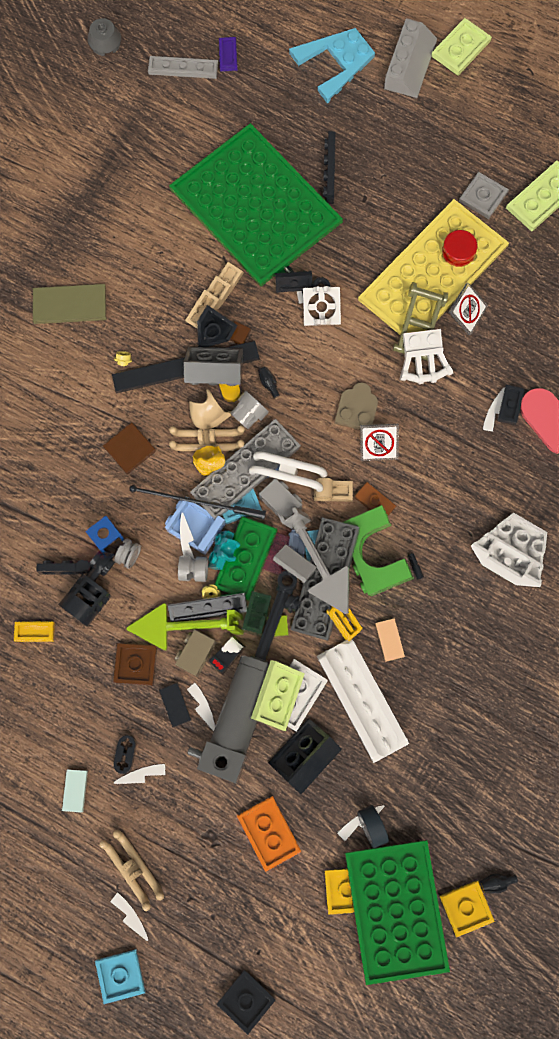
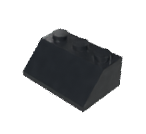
M308 718L268 764L298 793L302 794L342 748Z

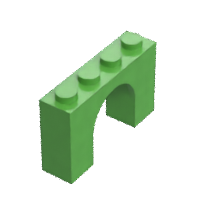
M382 505L342 522L360 527L353 554L355 561L353 568L356 575H360L363 582L360 585L364 594L368 593L372 597L414 579L405 559L382 568H375L369 566L363 558L362 549L366 539L370 535L392 526Z

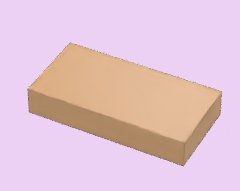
M395 618L375 623L385 662L404 658L405 655Z

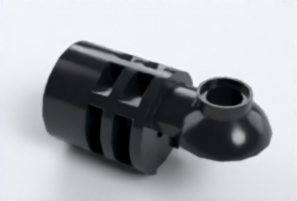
M98 551L89 563L92 569L87 575L82 574L58 604L86 627L91 624L111 598V595L95 583V580L100 574L104 577L115 564L112 560L115 553L103 554L101 551ZM79 594L82 595L84 598L90 601L93 604V606L90 607L77 596Z

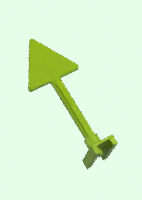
M165 603L127 627L129 632L165 651L167 650L168 631L221 628L227 629L235 635H244V631L238 628V620H242L243 615L236 610H227V617L218 620L167 622V605Z

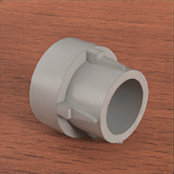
M245 390L237 399L239 403L230 414L244 427L249 429L258 419L262 421L269 411Z

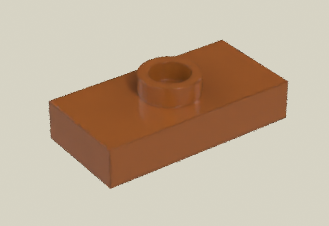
M368 482L354 497L369 510L382 505L388 516L396 508L395 504Z

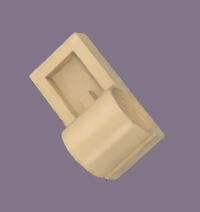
M318 478L315 480L322 484L323 490L317 492L314 489V501L352 502L353 481H333L330 478Z

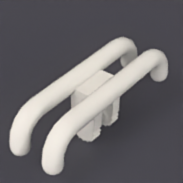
M258 451L254 453V460L263 459L279 463L280 467L279 471L261 466H251L249 469L251 475L261 474L312 487L317 492L323 490L321 483L297 476V468L317 473L322 478L327 476V471L324 468L267 452Z

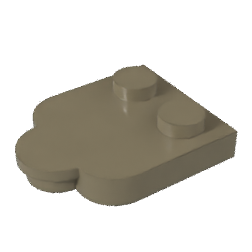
M358 383L353 389H347L342 393L335 424L358 430L372 428L378 399L375 395L371 394L369 385Z

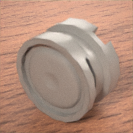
M126 538L123 541L125 544L120 545L114 562L119 565L124 564L125 568L130 569L140 554L141 545L138 543L134 544L130 539Z

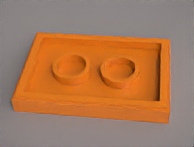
M273 796L237 815L265 872L302 852Z

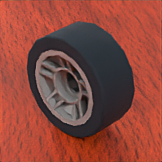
M371 805L359 810L358 817L370 845L373 848H377L388 843L389 839L386 829L376 808Z

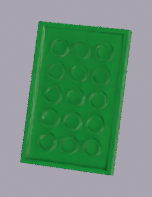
M424 840L345 853L365 984L371 985L450 972L428 841Z

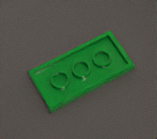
M242 516L232 539L240 543V547L236 548L233 554L236 560L234 562L225 560L223 569L220 570L214 584L217 586V589L228 594L245 591L246 600L250 601L278 529Z

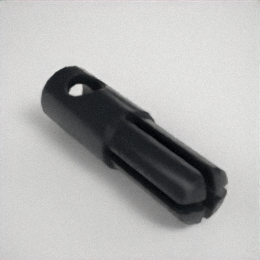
M414 553L408 554L416 579L424 578Z

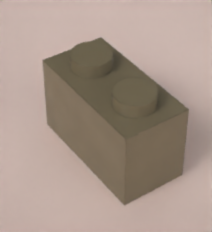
M194 630L193 633L187 635L184 641L186 646L183 651L179 650L177 653L175 665L198 678L216 645V641Z

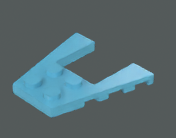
M356 28L289 49V54L298 66L327 49L344 70L318 86V92L327 103L330 102L335 94L342 90V87L354 78L358 71H361L375 57V52Z

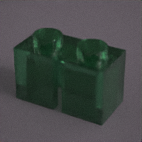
M252 591L242 627L244 633L262 637L266 624L265 616L268 617L272 596Z

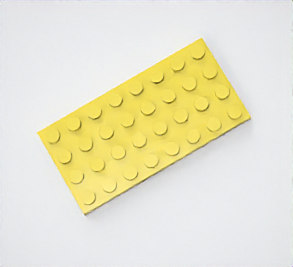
M453 199L358 297V300L400 335L411 300L408 292L412 282L417 283L418 288L441 295L443 292L448 293L445 306L440 307L438 320L466 291L468 286L470 287L508 247L509 242ZM455 230L470 232L474 235L478 244L475 258L470 264L463 267L450 265L442 255V247L446 236ZM417 295L411 317L431 323L437 301ZM409 324L406 333L428 330Z

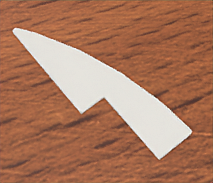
M165 764L152 765L130 772L116 780L114 784L145 783V776L165 775Z

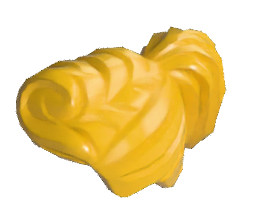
M205 446L197 449L192 456L195 467L203 476H209L225 464V456L222 454L219 446Z

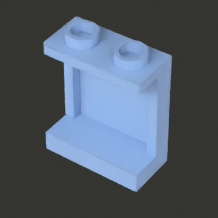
M180 500L176 505L177 510L174 515H170L167 518L165 528L168 533L181 540L180 521L181 514L183 513L194 539L188 542L189 546L206 555L214 543L217 534L226 525L225 519L218 516L214 520L199 505Z

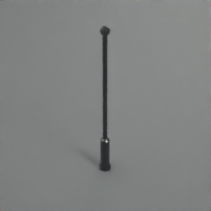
M135 485L129 487L132 493L137 491L232 510L234 513L257 517L265 520L266 510L261 511L241 506L231 507L137 488Z

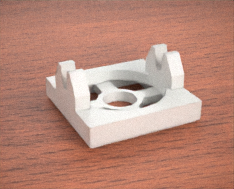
M317 286L303 288L304 326L341 325L340 287ZM319 293V300L315 304H309L311 297ZM324 293L332 296L335 303L329 304L324 300ZM321 301L327 304V309L324 312H319L316 307ZM329 309H335L334 314L329 319H325V313ZM309 310H315L319 313V319L312 317Z

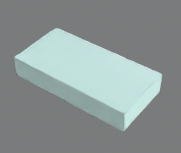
M67 770L62 811L84 812L88 771Z

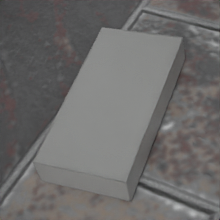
M286 544L273 559L304 583L317 568Z

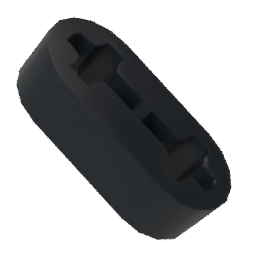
M122 736L117 744L114 769L120 774L129 773L133 767L137 742L132 736ZM129 739L132 747H128L127 754H125V747L122 746V743ZM126 756L125 763H128V768L125 767L122 771L118 763L122 762L123 757Z

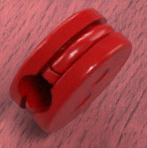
M452 231L446 236L442 247V255L445 261L455 267H463L470 264L477 252V240L468 231Z

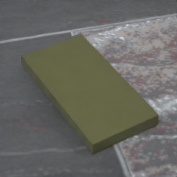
M105 284L33 288L34 324L107 320Z

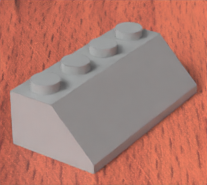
M406 18L386 74L384 89L418 98L432 52L437 42V38L422 22Z

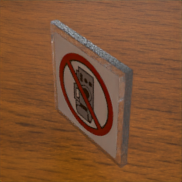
M466 283L449 313L465 332L471 335L488 305L473 287Z
M399 424L360 425L361 461L398 460Z

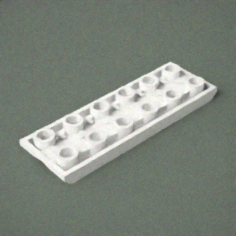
M352 639L350 641L346 640L316 656L373 763L409 744Z

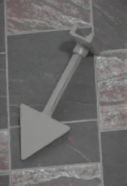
M294 507L292 509L294 515L289 518L282 515L279 518L282 524L295 530L300 535L323 578V581L308 589V592L344 614H348L349 567L345 566L330 575L306 531V524L311 521L310 517L305 512Z

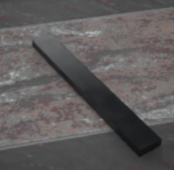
M255 341L227 347L243 349V364L260 360ZM185 357L112 374L116 394L184 378Z

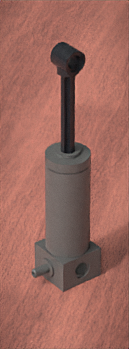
M287 570L281 572L278 576V584L275 589L277 595L255 656L240 657L210 742H206L203 751L190 747L187 752L188 755L199 759L198 770L238 784L247 760L246 753L258 722L251 719L269 667V662L266 661L280 622L284 605L288 596L293 594L297 587V577ZM285 578H290L293 583L290 586H285L282 581ZM224 757L227 759V765L221 769L218 767V761Z

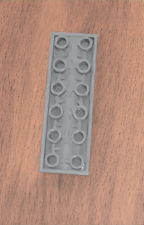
M275 419L225 461L222 468L211 473L190 493L196 500L233 507L267 477L261 474L251 475L249 473L251 466H261L273 470L280 466L279 463L263 459L254 460L253 455L255 452H267L289 458L301 445ZM202 505L214 520L228 511L227 509Z

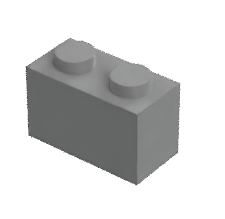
M276 478L259 493L260 500L278 517L282 515L286 518L294 515L292 510L294 507L302 510V500L295 493L292 495L288 491V486L283 481L279 482Z

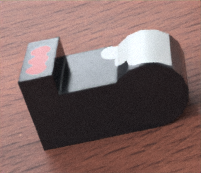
M233 636L224 647L212 656L209 663L223 675L244 651L246 646Z

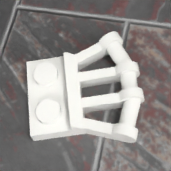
M441 329L403 333L405 360L400 380H409L418 384H424V382L429 381L436 383L440 378L453 374V370L443 354ZM434 354H437L443 366V369L435 372ZM427 355L429 374L423 375L421 356ZM411 357H415L416 375L408 373Z

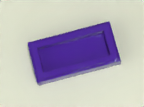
M236 37L219 38L220 71H237Z

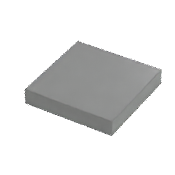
M478 172L460 197L459 202L490 219L507 195L509 189Z

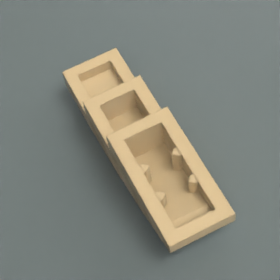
M227 262L220 275L214 278L207 291H203L185 321L198 329L197 321L206 305L218 311L244 272Z

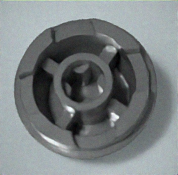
M100 18L90 25L87 41L96 54L105 56V53L112 51L115 53L119 49L121 33L110 20Z

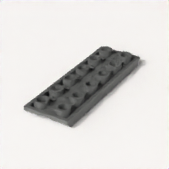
M322 518L315 547L330 575L345 566L350 568L360 527ZM311 557L310 563H312L313 565H315V563H314V561H313V559H312V557ZM316 568L315 572L303 584L299 599L301 605L295 613L291 630L328 641L334 622L326 610L328 608L331 609L332 606L308 592V589L323 581L319 570Z

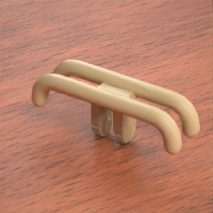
M241 425L237 429L181 430L174 426L169 429L170 433L177 437H198L199 444H179L175 441H170V448L176 451H196L205 446H219L221 451H236L245 445L243 440H239L237 443L216 444V437L242 435L245 429Z
M115 830L113 837L121 843L131 858L124 864L108 841L102 840L99 845L106 851L141 902L143 910L148 911L151 908L150 901L135 879L142 874L159 901L164 899V892L127 837L120 830Z

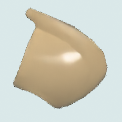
M209 389L206 390L207 399L205 402H189L191 419L197 428L203 430L212 429L231 416V411L224 412Z

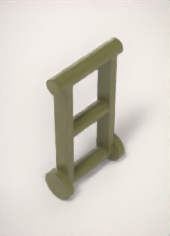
M412 282L408 292V296L411 297L398 344H394L393 351L405 354L404 346H402L403 333L407 332L409 324L427 330H434L440 307H444L447 302V292H443L441 295L418 288L417 283ZM417 295L437 301L431 323L411 317ZM427 355L421 356L422 360L428 361Z

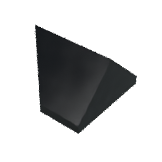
M206 305L197 321L198 347H210L228 342L238 325Z

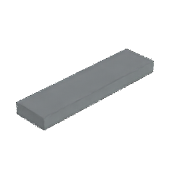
M150 56L148 66L149 75L217 79L218 60Z

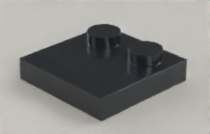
M244 970L216 1005L248 1035L276 1000Z

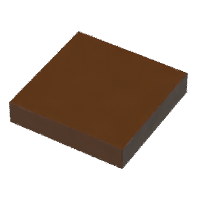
M132 422L103 445L104 449L127 475L156 452L155 448Z
M117 643L113 683L153 686L157 646Z

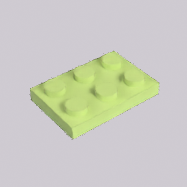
M464 18L432 52V57L459 76L490 43L492 37Z
M271 660L251 719L286 731L305 673Z

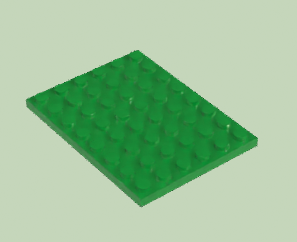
M251 123L169 185L170 190L260 287L271 280L275 273L285 269L343 223V218Z

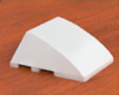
M512 513L493 530L471 545L481 564L515 585L541 586L543 555L547 540V532Z

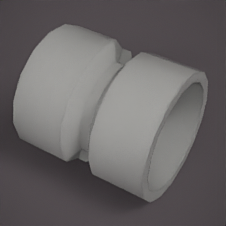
M191 556L179 557V581H190L191 579H194L195 582L207 581L208 557H196L195 559H192Z

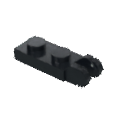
M65 560L62 563L54 564V561H42V564H37L36 571L40 575L88 574L92 567L89 565L90 561L79 560L77 563Z

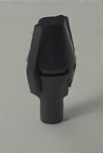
M267 367L259 369L258 373L262 385L271 392L274 399L279 397L280 394L277 390L275 376Z
M491 874L480 881L481 889L484 893L495 894L502 893L507 890L509 885L518 883L516 875L506 877L501 874Z

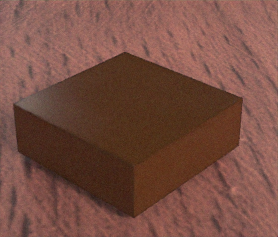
M234 321L238 326L230 341L239 345L244 344L251 329Z

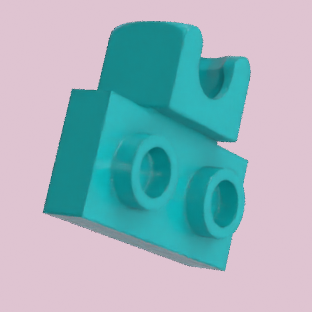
M220 531L214 541V550L208 559V568L222 570L225 560L228 562L236 560L233 554L235 549L240 547V543L232 540L234 533Z

